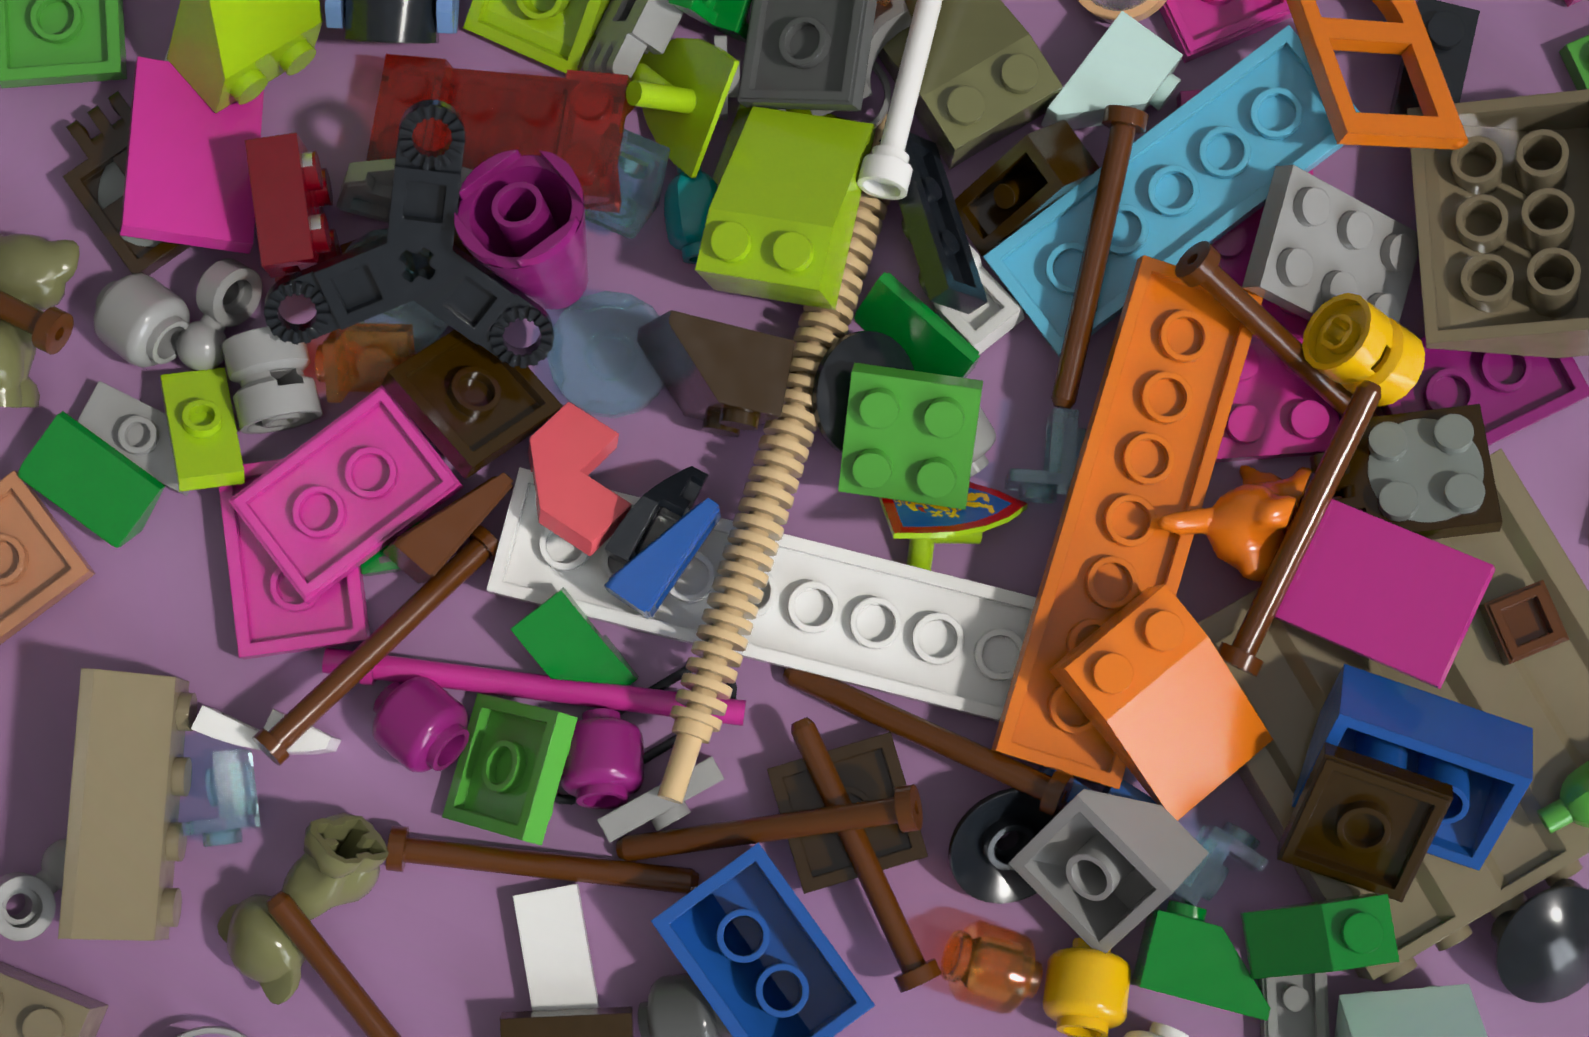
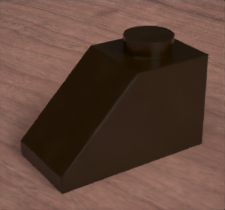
M1066 120L1024 136L954 199L965 233L982 257L1100 168Z

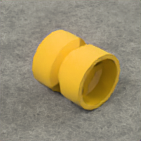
M1345 293L1334 296L1322 304L1310 318L1303 335L1302 349L1304 357L1313 368L1334 382L1340 383L1352 394H1354L1356 387L1364 380L1379 385L1382 397L1377 405L1378 407L1393 404L1406 396L1417 383L1424 368L1425 351L1422 341L1392 318H1388L1380 309L1360 295Z

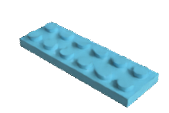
M1290 25L1286 26L1133 142L1091 336L1122 313L1138 258L1145 255L1177 265L1182 255L1193 245L1201 241H1207L1211 245L1265 205L1275 166L1295 165L1309 172L1344 146V144H1337L1300 38ZM1353 104L1355 111L1360 112ZM1102 167L983 256L986 263L1022 307L1023 311L1059 358Z

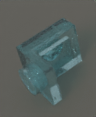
M613 124L602 138L594 187L584 198L585 220L626 238H635L660 204L670 148Z
M1052 409L1046 421L1043 471L1011 468L1005 476L1004 489L1019 491V500L1032 503L1057 502V494L1067 495L1087 428H1078L1079 410Z

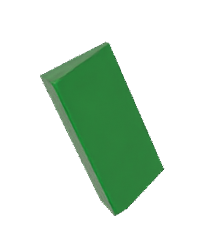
M884 272L878 278L855 313V322L865 331L880 332L897 341L909 356L914 371L966 378L979 360L980 356L977 349L890 273Z
M64 411L57 414L25 458L17 473L21 480L116 548L122 547L143 530L165 488L164 484Z

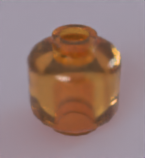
M977 920L969 923L963 931L955 930L951 934L942 955L941 977L948 981L949 991L957 1001L997 1014H1007L1019 1007L1024 998L1031 999L1034 997L1041 983L1043 968L1042 963L1036 960L1033 941L1025 933L986 920Z

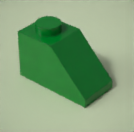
M1367 893L1240 913L1251 979L1335 972L1400 962L1388 894Z
M1169 900L1166 912L1155 909L1147 916L1131 985L1268 1021L1270 1006L1254 979H1251V974L1223 927L1204 922L1207 913L1206 909Z

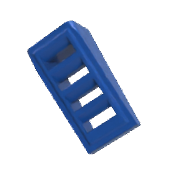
M710 498L697 504L614 573L608 582L604 584L606 590L645 618H652L721 519L719 504Z

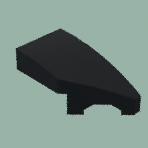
M690 466L668 477L646 492L630 509L605 547L607 556L623 565L628 563L639 554L660 512L677 521L691 510L709 475Z

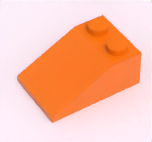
M1167 584L1147 587L1049 669L1051 674L1155 803L1162 805L1177 821L1273 740L1208 635Z

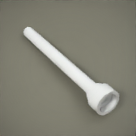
M943 0L916 1L880 145L872 148L871 154L864 156L857 180L858 187L874 197L899 200L907 196L913 169L908 164L909 155L905 152Z

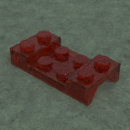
M386 54L366 161L395 158L398 128L404 112L419 101L429 99L440 100L451 105L459 113L464 123L465 146L462 167L474 170L488 158L504 151L518 149L521 155H541L539 150L551 152L565 160L574 170L583 189L585 210L620 213L622 200L618 161L625 119L636 107L629 105L626 100V89L632 80L629 75L567 70L566 78L459 69L453 68L446 59ZM423 119V122H418L417 127L413 130L412 137L415 143L422 149L436 151L448 144L451 138V130L440 119Z

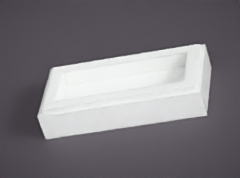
M572 884L514 895L513 901L532 1011L600 1008L579 885Z

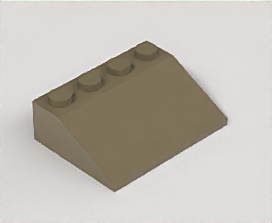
M1589 89L1454 103L1466 133L1468 144L1456 150L1410 148L1426 348L1547 358L1589 356ZM1420 107L1407 108V115L1423 116Z

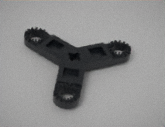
M422 100L413 104L404 112L398 128L387 236L298 271L274 283L267 293L264 306L266 325L269 326L274 336L277 335L285 343L286 341L296 345L302 342L310 343L311 340L337 329L343 330L396 307L415 301L469 340L481 345L497 356L502 362L508 363L513 368L514 366H520V368H526V366L530 365L535 366L538 365L539 361L548 357L547 354L553 347L554 331L551 318L546 310L453 244L455 233L454 212L457 215L465 146V128L461 116L451 105L440 100ZM423 119H440L444 124L448 125L449 130H451V138L445 147L436 151H428L415 143L412 137L413 130L417 127L418 122H423ZM423 247L430 250L429 264L433 269L427 272L424 269L418 268L413 274L405 272L406 258L402 253L406 249L414 254L420 252ZM293 294H296V296L303 294L305 298L309 297L311 302L315 304L317 312L310 321L303 324H293L281 316L278 309L281 301L285 300L287 296H293ZM516 319L522 321L527 319V321H533L535 326L539 327L540 335L531 346L516 348L505 341L503 337L505 327H508L511 321L512 323L516 322Z

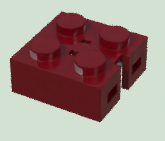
M297 132L245 140L261 266L271 278H275L276 283L286 276L340 255V245L336 230L329 229L323 209L324 206L333 205L331 181L327 168H321L317 152H309Z

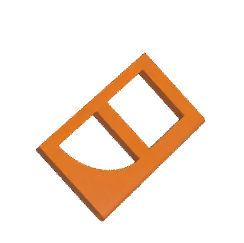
M1286 0L1337 144L1451 150L1460 149L1468 144L1466 133L1415 0H1372L1387 22L1321 17L1316 0ZM1334 50L1401 55L1423 116L1356 112Z

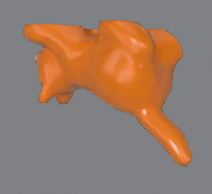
M1241 465L1239 474L1243 479V485L1228 491L1212 507L1164 515L1157 523L1162 530L1179 535L1205 534L1219 559L1239 570L1246 579L1262 582L1303 499L1312 474L1310 468L1301 467L1291 477L1282 479L1272 473L1260 472L1250 466Z

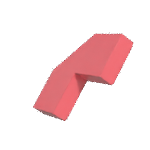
M567 402L529 438L528 455L536 491L537 515L541 525L588 556H592L614 534L619 524L630 511L632 504L588 476L617 448L619 433L571 402Z

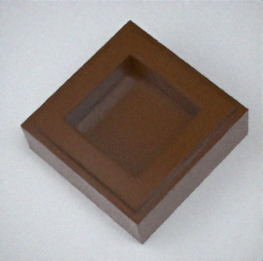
M1543 580L1483 603L1478 607L1504 666L1569 640Z

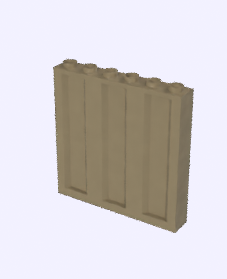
M1502 448L1490 454L1503 521L1500 532L1432 540L1494 565L1496 570L1479 605L1543 580L1569 637L1568 641L1504 666L1478 608L1441 689H1437L1274 618L1255 656L1264 662L1257 677L1225 663L1273 738L1267 746L1239 768L1237 772L1278 842L1295 808L1292 807L1293 795L1320 710L1344 664L1533 728V780L1481 869L1478 871L1426 853L1403 902L1389 898L1400 962L1354 969L1359 978L1375 980L1380 977L1383 984L1395 981L1415 969L1418 964L1413 957L1434 944L1438 951H1443L1468 938L1473 933L1468 924L1488 912L1496 919L1503 912L1516 910L1528 900L1524 891L1542 880H1545L1548 886H1552L1558 880L1568 879L1583 868L1578 859L1589 853V828L1572 822L1549 834L1537 814V810L1560 799L1561 787L1567 776L1589 761V591ZM1259 588L1198 622L1217 651L1221 642L1232 645ZM1293 865L1314 902L1373 893Z

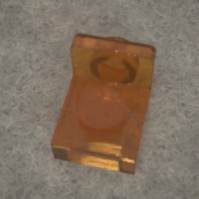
M357 323L343 330L337 329L332 331L323 341V344L318 345L315 355L316 377L319 382H325L327 402L341 403L349 392H373L379 388L388 371L415 355L413 324Z

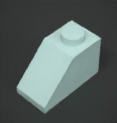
M1121 11L1049 105L1041 125L1047 127L1066 120L1072 129L1102 126L1104 110L1108 105L1128 106L1145 111L1151 105L1159 111L1181 82V79L1173 73L1183 54L1127 13Z

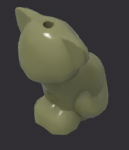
M0 234V290L42 311L58 305L65 295L66 282L71 279L77 269L80 254L79 246L73 240L48 241L43 237L30 234H10L7 236ZM1 319L0 407H39L40 394L38 387L29 377L36 354V347L32 343V334Z
M340 813L311 821L305 829L303 850L305 854L289 870L281 891L293 898L309 920L322 915L333 907L359 901L369 894L378 880L380 865L389 854L385 841L374 829V826L362 816ZM254 894L239 904H233L224 912L217 924L218 934L227 943V951L235 968L244 976L259 982L272 1004L279 1005L286 1002L298 989L301 979V966L305 958L268 912L267 901L272 896Z

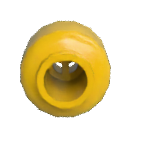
M1081 937L1073 939L1072 947L1060 949L1049 956L1043 995V1009L1049 1018L1057 1022L1056 1030L1073 1037H1108L1109 1029L1120 1026L1127 1017L1131 980L1130 965L1120 956L1111 953V949L1105 954L1102 951L1091 948Z

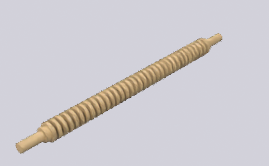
M888 114L876 127L872 148L880 145L879 140L882 138ZM862 191L836 310L803 306L805 312L800 315L798 321L800 327L795 330L793 336L795 345L781 417L765 423L763 431L766 435H762L758 443V447L761 450L756 451L753 463L756 466L750 468L748 479L751 481L746 482L743 489V494L746 497L741 498L738 505V510L742 513L735 514L733 526L737 529H731L727 538L732 545L724 547L722 555L726 560L720 561L717 572L722 576L715 577L712 588L717 592L709 593L707 604L714 609H704L701 618L702 621L709 625H699L696 633L697 637L704 641H694L691 652L699 657H688L686 668L693 673H683L680 682L681 685L690 690L679 689L675 697L677 702L686 707L675 705L672 706L670 717L675 719L671 731L677 736L657 795L662 799L678 804L683 803L702 743H709L712 732H720L722 721L712 715L724 716L726 713L727 704L718 699L728 700L731 698L733 689L724 683L733 684L736 682L738 672L730 667L738 668L741 666L743 656L736 651H746L748 640L741 635H751L753 623L747 619L753 620L757 617L759 609L754 604L761 603L764 595L763 591L759 588L766 587L769 576L764 572H770L774 564V560L769 556L777 555L779 544L775 541L781 540L784 533V528L780 525L787 524L789 512L785 509L792 508L794 497L791 494L797 493L799 481L796 478L802 477L804 465L801 463L806 462L808 459L809 450L807 447L812 446L814 440L812 432L817 431L818 428L812 405V390L816 371L829 348L848 334V325L852 322L853 310L856 309L858 295L861 294L863 288L862 280L866 279L867 265L871 263L873 257L872 250L876 248L877 235L881 232L882 220L885 219L887 206L891 200L874 197Z

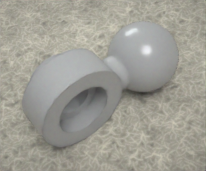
M227 258L214 263L203 273L197 288L196 302L199 310L204 315L200 321L192 322L186 330H181L176 341L178 357L187 367L196 371L214 369L222 363L224 355L221 345L226 340L225 328L237 326L246 321L256 310L260 302L262 281L256 271L235 259Z
M66 839L58 840L46 849L41 860V871L35 876L24 872H13L0 877V935L14 941H26L39 936L49 927L56 909L54 893L59 889L62 890ZM22 893L25 897L23 910L16 915H9L6 910L8 900L13 895Z

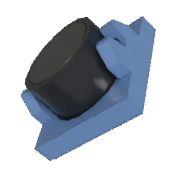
M325 0L327 28H345V39L413 44L439 43V33H457L459 0Z

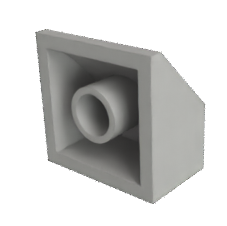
M1083 789L1009 862V865L1091 948L1106 954L1164 902L1203 861L1209 852L1162 805Z

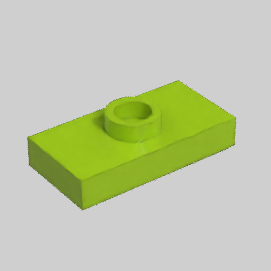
M225 367L160 375L179 492L245 484L244 466Z

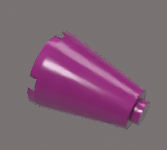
M517 149L498 153L479 164L464 180L459 191L461 201L458 214L456 215L454 212L456 231L466 249L475 258L542 308L551 310L566 308L583 295L588 284L585 201L581 184L571 166L551 152L539 150L541 155H521Z

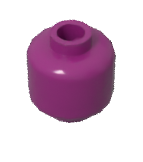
M420 676L409 679L402 684L400 682H393L375 700L373 711L376 713L373 721L372 736L381 748L409 771L423 773L431 769L435 771L446 769L460 756L469 741L470 733L466 729L468 723L466 709L458 700L429 678Z
M607 708L587 710L582 713V720L576 723L560 785L568 794L576 797V803L579 806L591 809H611L623 806L628 802V796L637 792L643 784L644 742L642 732L635 724L622 720L620 713L616 710Z

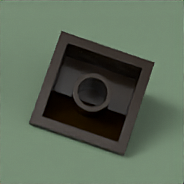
M673 310L666 312L639 328L636 341L683 415L703 420L702 430L722 436L739 437L740 430L754 431L758 429V425L781 417L795 345L794 340Z

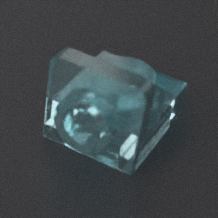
M231 749L212 752L214 767L206 769L205 783L209 803L212 807L218 806L219 818L182 823L183 836H202L203 847L242 843V830L261 828L252 751Z
M1226 822L1222 829L1216 825H1203L1195 839L1209 854L1171 896L1182 903L1196 906L1201 897L1206 901H1210L1228 875L1229 868L1222 865L1227 856L1250 871L1263 872L1269 860L1255 851L1260 841L1230 822Z

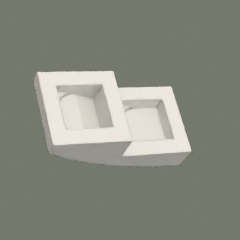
M202 705L191 727L192 730L230 744L261 750L252 739L260 731L259 729L217 709ZM273 709L264 729L269 731L286 714ZM312 726L286 751L291 755L336 752L341 740Z

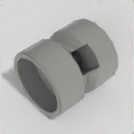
M269 326L245 331L224 340L221 346L228 377L232 382L240 384L241 387L233 396L239 428L242 433L265 434L283 431L311 423L323 415L316 381L311 377L305 376L303 372L311 364L307 343L302 342L298 345L292 344L289 341L285 343L277 335L274 336Z

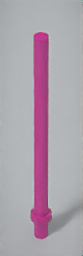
M326 648L323 656L322 672L330 674L353 651ZM390 655L384 657L359 681L360 684L374 686L376 680L404 683L409 679L421 676L433 680L439 686L446 689L670 717L672 706L686 707L675 700L677 694L675 691L619 684L551 679L548 675ZM718 699L727 704L726 713L724 716H712L720 719L723 724L743 726L746 700Z

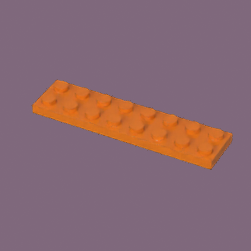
M1145 255L1138 258L991 748L992 751L1053 770L1060 769L1074 777L1115 789H1120L1126 765L1059 684L1049 669L1147 587L1167 584L1175 595L1177 594L1194 534L1179 535L1162 530L1157 521L1164 515L1202 509L1253 335L1201 285L1196 287L1185 285L1175 275L1176 265ZM1244 289L1260 305H1262V297Z

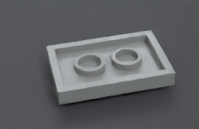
M1295 165L1275 166L1242 288L1308 321L1322 304L1334 296L1345 293L1356 294L1376 306L1388 318H1392L1399 323L1418 255L1417 232Z

